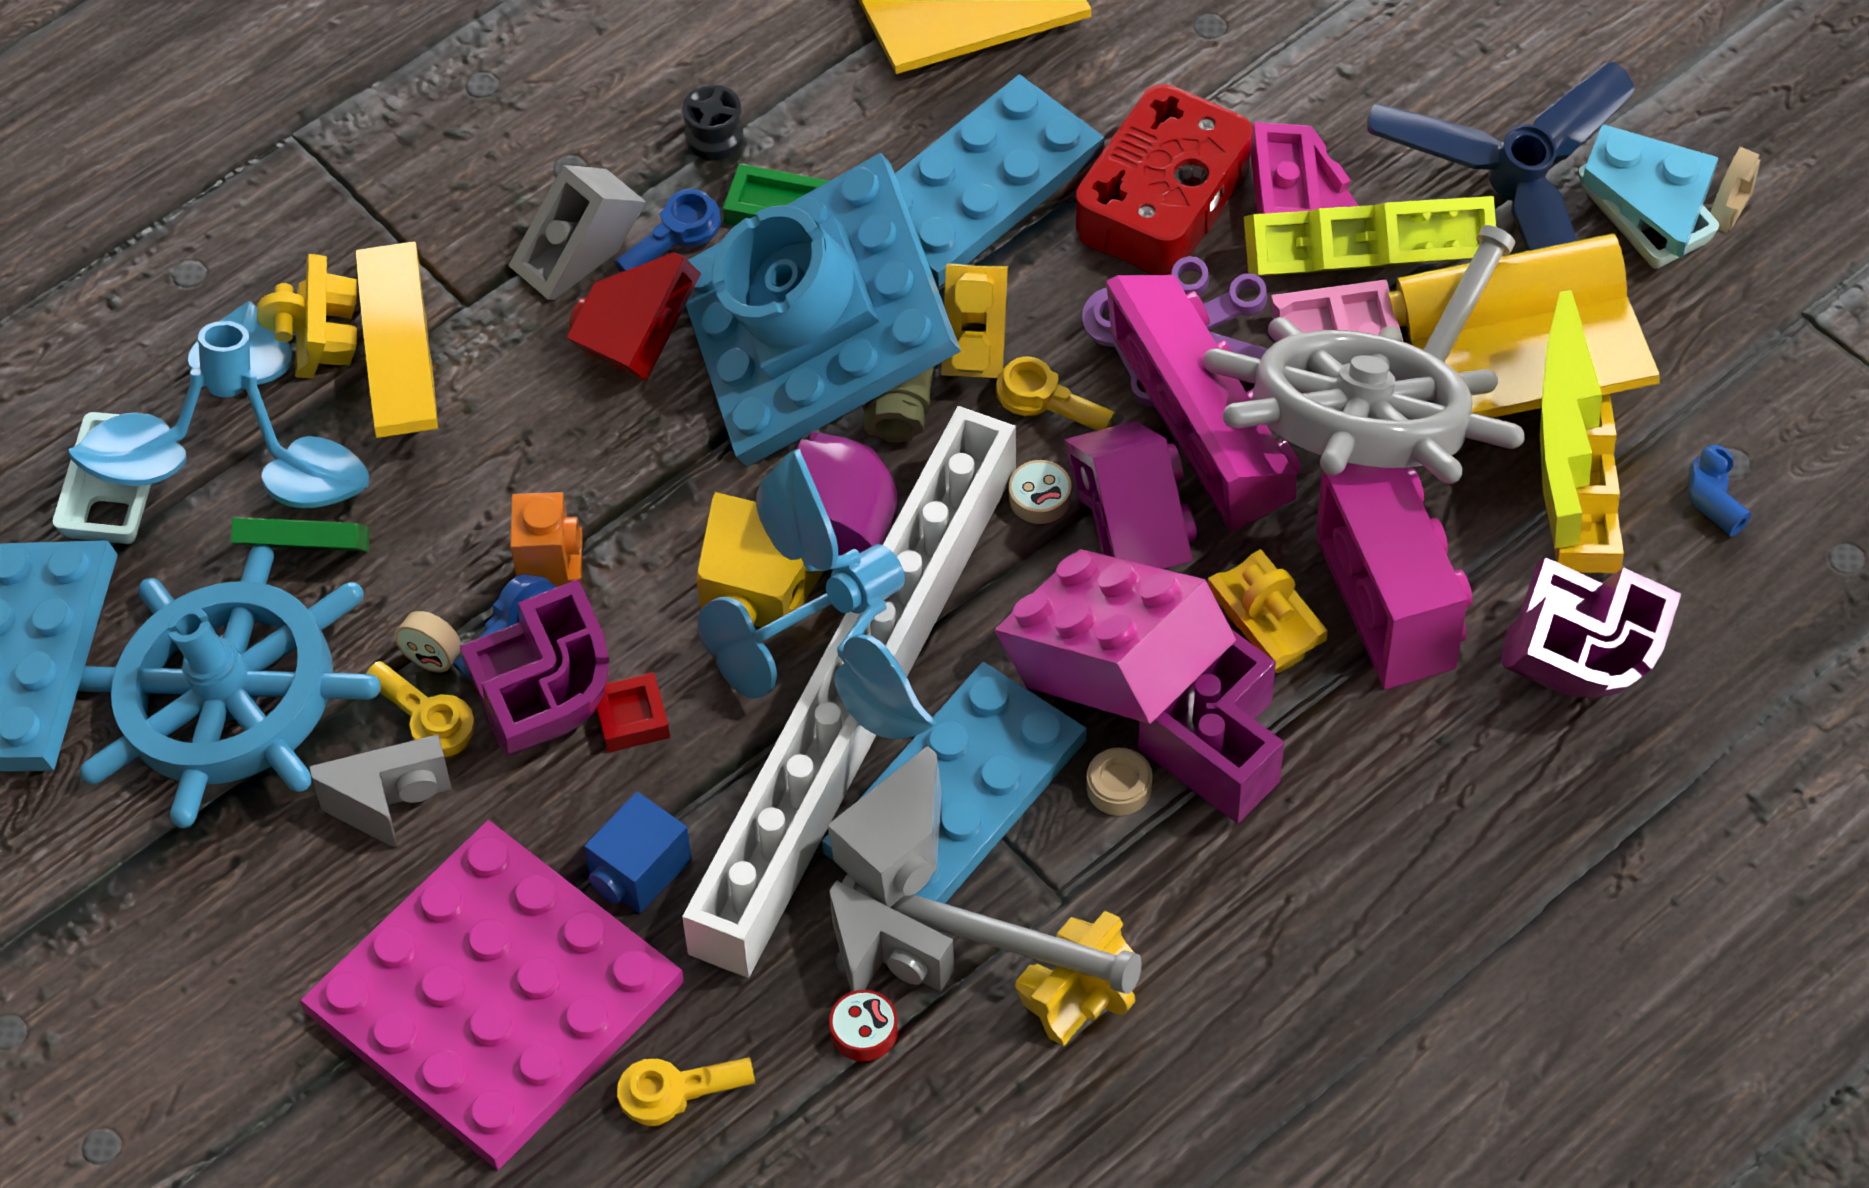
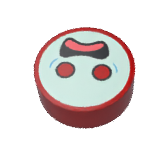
M871 990L853 991L841 997L831 1010L829 1017L831 1040L835 1048L845 1057L855 1061H872L884 1056L895 1044L898 1035L897 1013L893 1004L884 995Z

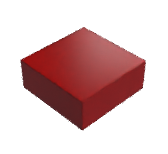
M654 672L607 683L605 695L596 708L607 753L671 738L669 724Z

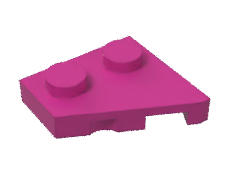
M1263 122L1253 123L1251 162L1257 214L1359 206L1348 191L1351 182L1350 178L1339 163L1333 161L1326 152L1327 146L1312 126Z

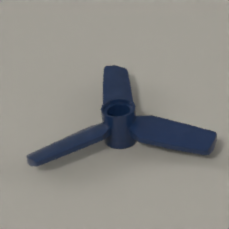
M1608 62L1536 117L1533 125L1522 124L1512 128L1506 134L1503 142L1480 130L1382 104L1373 105L1367 118V131L1372 135L1472 169L1489 170V181L1495 192L1503 198L1513 201L1511 212L1527 251L1577 241L1562 194L1546 178V175L1554 162L1566 160L1599 130L1602 124H1605L1631 98L1635 87L1624 68L1616 62Z

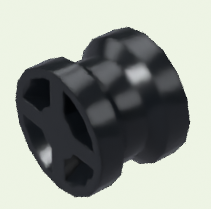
M714 84L700 86L687 95L683 102L682 113L686 125L685 139L688 148L695 155L712 160L726 158L735 153L742 145L744 137L741 122L742 109L738 95L730 88Z

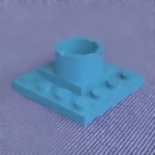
M882 153L875 155L787 205L771 206L757 211L756 216L750 219L745 218L734 226L721 242L688 260L701 272V275L686 303V307L735 455L747 467L961 352L891 163Z

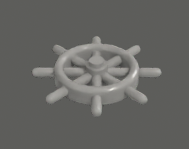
M1277 317L1268 326V333L1276 343L1265 351L1261 359L1219 348H1212L1203 356V365L1207 371L1255 384L1252 401L1232 403L1224 409L1223 421L1228 427L1236 429L1266 424L1278 435L1293 444L1322 455L1320 466L1324 473L1328 475L1341 473L1347 463L1382 468L1424 466L1442 482L1452 484L1462 476V466L1452 455L1462 447L1465 438L1508 449H1515L1524 441V431L1520 426L1471 413L1472 396L1490 393L1498 385V378L1492 370L1480 369L1457 373L1434 355L1402 342V333L1395 326L1383 328L1379 335L1347 330H1319L1303 333L1288 319Z

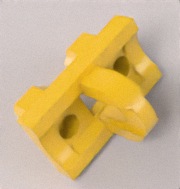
M946 264L944 307L961 352L942 361L941 375L998 378L999 373L1003 370L1008 266ZM967 323L985 324L986 332L962 331V326Z

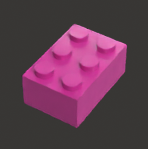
M1347 463L1344 470L1337 475H1328L1322 471L1316 540L1384 690L1455 670L1460 643L1466 640L1464 619L1466 607L1472 605V592L1463 570H1454L1447 556V538L1441 522L1438 518L1430 519L1423 505V487L1417 471L1413 467L1407 469L1382 468Z
M1082 549L1063 559L1057 566L1056 572L1034 593L1018 601L1013 608V612L994 629L1026 688L1151 724L1236 641L1205 579Z

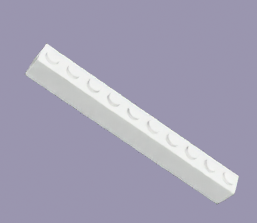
M957 406L883 544L899 559L905 575L904 586L900 591L883 600L886 603L887 609L876 615L863 633L875 637L888 648L901 666L906 677L1000 501L1012 473L1016 470V426ZM849 612L845 614L682 917L688 955L741 976L750 977L820 844L828 824L832 821L873 743L876 734L863 728L848 712L834 681L835 671L844 664L838 656L837 647L862 613Z

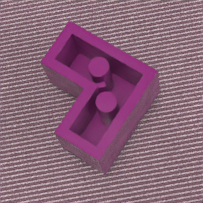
M1137 421L1064 439L1077 499L1092 509L1103 555L1161 569L1193 561L1189 542L1196 540V527L1188 505L1180 504L1176 481L1183 479V468L1174 443L1167 444L1166 438Z
M1232 630L1236 641L1151 724L1139 721L1138 749L1235 823L1239 824L1280 783L1284 741L1255 720L1272 703L1276 661Z

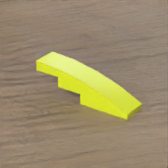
M1494 196L1386 202L1368 206L1319 208L1310 211L1244 216L1248 273L1257 276L1470 260L1480 245L1476 238L1484 225L1496 227Z
M1572 290L1559 292L1546 348L1541 406L1540 451L1542 485L1554 549L1580 544L1582 509L1576 488L1590 485L1592 450L1586 430L1599 428L1602 392Z

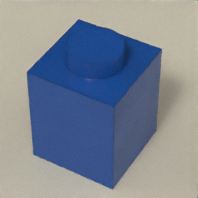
M636 792L584 846L590 874L588 878L593 888L607 901L614 904L623 901L639 914L648 907L692 860L687 826L639 792Z

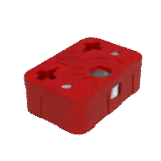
M1157 84L1148 88L1078 186L1076 191V230L1080 232V242L1102 253H1108L1133 264L1136 268L1152 275H1172V268L1175 263L1184 257L1192 255L1204 235L1208 234L1224 210L1225 204L1238 185H1241L1248 175L1252 144V124L1241 114L1172 85Z

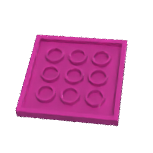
M487 820L300 1001L304 1012L499 1171L684 983L683 971L494 823Z

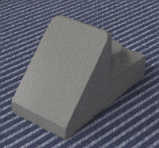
M439 735L309 766L322 811L393 847L398 845L388 805L403 801L410 803L421 802L431 798L436 793L452 789Z
M836 881L830 889L832 924L851 992L865 990L882 963L887 964L893 974L907 983L919 985L922 982L941 992L954 972L953 939Z

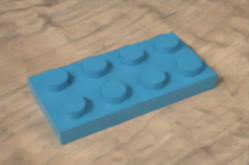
M1020 74L895 173L937 287L945 283L947 263L967 265L1099 157L1104 150V136Z
M108 540L0 544V771H54L118 556Z
M982 662L933 716V719L937 721L936 725L916 735L863 795L865 796L925 747H930L937 754L942 790L937 870L932 873L927 884L914 895L944 904L1086 742V727L985 662ZM828 834L822 840L823 854L834 861L830 836Z

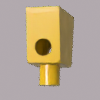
M715 492L697 572L700 608L702 609L708 602L719 597L737 599L747 609L753 624L764 627L801 607L824 571H808L803 564L802 558L790 560L776 549L760 521L756 502Z

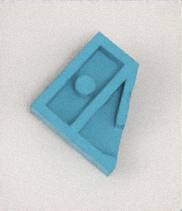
M1602 124L1585 166L1582 183L1603 200H1609L1616 204L1620 213L1637 227L1646 222L1667 239L1666 250L1674 256L1683 258L1714 177L1718 157Z

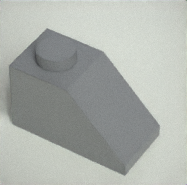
M563 165L508 266L544 297L555 300L620 250L646 201L607 169Z
M925 747L828 824L834 862L878 902L888 907H891L905 895L911 896L919 892L930 880L932 873L937 870L942 790L937 754L930 747Z

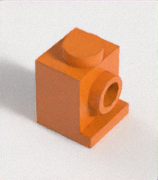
M563 492L512 494L511 552L516 577L523 574L545 577L556 587L579 579L582 585V527H579L578 517H567Z

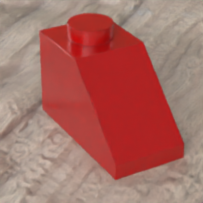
M673 252L595 282L588 296L581 298L575 305L569 321L570 331L566 338L586 354L647 381L701 272L684 256Z

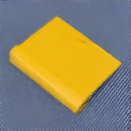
M858 0L896 74L1092 17L1091 7L1087 0Z
M1615 234L1501 256L1445 361L1457 373L1489 369L1496 374L1498 385L1495 390L1487 394L1472 396L1471 413L1495 418L1541 408L1547 342L1559 292L1572 290L1602 395L1660 384V374L1627 297L1624 259ZM1470 263L1397 278V290L1387 292L1394 318L1398 320L1399 327L1404 326L1410 345L1422 350L1424 349Z

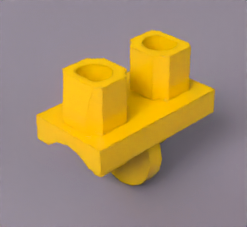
M308 254L306 279L298 284L297 294L293 293L292 285L280 283L276 285L275 293L264 296L258 302L257 320L262 327L274 332L275 340L288 342L292 339L293 332H296L295 377L314 379L319 363L350 366L357 345V328L352 325L326 322V315L351 319L357 299V279L327 274V256Z
M1261 549L1252 553L1234 569L1216 573L1208 578V586L1231 621L1243 632L1252 645L1276 661L1275 673H1281L1302 661L1307 651L1327 640L1328 630L1294 590V579L1287 571L1277 569Z
M1104 911L1094 924L1071 917L1058 931L1056 936L1118 955L1123 950L1133 952L1121 935L1123 923L1120 917ZM1039 964L1029 965L1015 983V988L1023 1006L1040 1017L1048 1038L1063 1046L1066 1045L1088 1018L1095 1020L1104 1008L1112 1013L1124 1015L1135 1003L1133 992L1125 994L1115 991L1111 988L1109 981L1059 966L1052 971Z

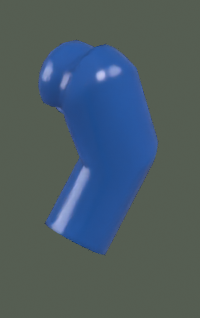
M1708 445L1702 450L1700 457L1693 459L1689 467L1688 496L1691 503L1730 537H1734L1747 525L1752 514L1728 494V472L1734 466L1732 454L1719 445Z

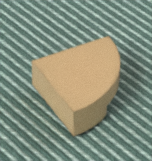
M1740 147L1734 156L1710 212L1719 222L1718 230L1727 233L1728 229H1732L1753 194L1760 165V154Z

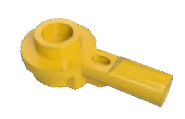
M1034 357L1016 358L998 375L995 388L997 399L1004 408L1014 414L1033 416L1050 410L1097 431L1112 426L1116 412L1070 393L1068 388L1058 384V374L1051 371L1049 366L1040 359Z
M382 661L374 663L369 668L366 674H372L379 679L381 683L380 693L411 717L409 725L413 740L439 735L444 757L456 755L467 746L473 736L475 722L472 709L464 700L454 695L444 694L428 698Z
M750 1057L682 1072L670 1062L661 1059H643L632 1064L623 1072L618 1082L617 1097L623 1112L633 1121L647 1126H657L668 1122L676 1114L683 1113L687 1106V1100L699 1098L710 1093L755 1084Z

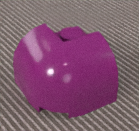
M811 431L809 441L801 439L797 449L801 451L832 524L838 544V556L852 549H856L860 554L876 544L883 545L898 518L897 489L889 470L872 448L848 438Z
M1545 557L1535 566L1518 620L1507 629L1502 648L1501 663L1505 669L1563 695L1594 699L1618 694L1653 669L1664 650L1681 593L1624 567L1606 582L1601 583Z
M579 579L518 602L519 623L460 645L461 657L485 709L486 721L506 757L569 733L591 717L605 695L609 677V656L605 637Z

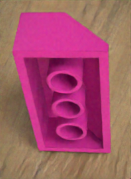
M1117 275L1107 280L1106 287L1112 337L1230 533L1297 499L1296 474L1301 472V466L1288 441L1282 439L1277 442L1266 424L1235 429L1228 427L1223 421V411L1226 406L1237 402L1252 401L1253 389L1246 392L1238 379L1211 373L1204 367L1203 356L1208 350L1219 348L1233 351L1225 340L1216 343L1206 327L1210 324V319L1197 293L1192 291L1186 294L1175 275Z

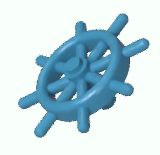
M256 544L251 548L239 582H226L203 587L174 600L160 581L155 578L144 579L139 584L138 593L153 613V616L133 635L122 652L116 667H84L78 691L111 692L114 717L124 735L84 762L80 768L81 779L88 785L99 784L137 757H140L154 771L179 781L170 811L172 823L179 828H186L194 823L205 787L208 784L229 783L245 779L273 767L289 789L294 792L307 790L311 785V774L294 753V750L312 732L320 720L329 698L368 700L375 698L381 690L379 679L372 674L333 673L332 656L328 643L322 633L323 629L363 601L364 591L362 587L355 582L345 583L307 609L293 595L266 584L274 560V553L271 547L264 544ZM254 623L278 628V630L247 650ZM227 625L223 638L218 637L214 629ZM297 648L296 672L264 671ZM180 649L184 656L182 669L163 668L168 660ZM150 693L183 694L148 718ZM259 696L284 697L267 717L256 704ZM199 715L191 743L177 741L168 737ZM236 720L244 730V732L220 740L225 721Z

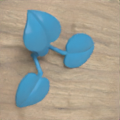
M251 301L237 308L219 322L208 324L200 330L198 341L193 345L188 355L190 386L178 422L172 429L169 430L167 423L156 416L143 413H126L114 416L98 424L86 434L78 445L68 449L71 460L82 470L98 479L127 486H141L160 482L177 473L186 463V451L177 441L183 439L187 433L201 388L206 386L211 394L218 397H233L240 394L245 388L268 451L276 459L268 463L262 471V485L273 499L290 507L316 508L346 500L360 494L364 488L369 487V473L366 467L350 450L341 444L329 439L312 436L295 440L287 450L278 443L257 385L277 379L290 368L292 349L288 342L275 340L274 332L260 325L257 320V307Z
M800 449L794 450L787 454L760 483L756 495L757 512L765 532L776 549L784 557L790 560L802 558L803 564L808 571H827L833 569L831 578L826 582L827 593L758 630H755L747 609L739 600L730 597L716 598L708 602L700 611L698 617L700 639L708 653L716 658L717 668L724 679L738 693L748 698L756 699L770 693L776 686L777 679L775 662L762 641L831 604L842 613H862L837 647L838 656L844 664L835 671L834 681L842 702L853 718L863 728L873 734L890 739H903L921 734L936 725L937 721L921 706L904 671L888 648L875 637L863 634L874 617L887 609L886 603L883 600L903 588L905 575L902 565L889 548L880 544H876L860 554L856 549H852L838 556V544L830 519Z

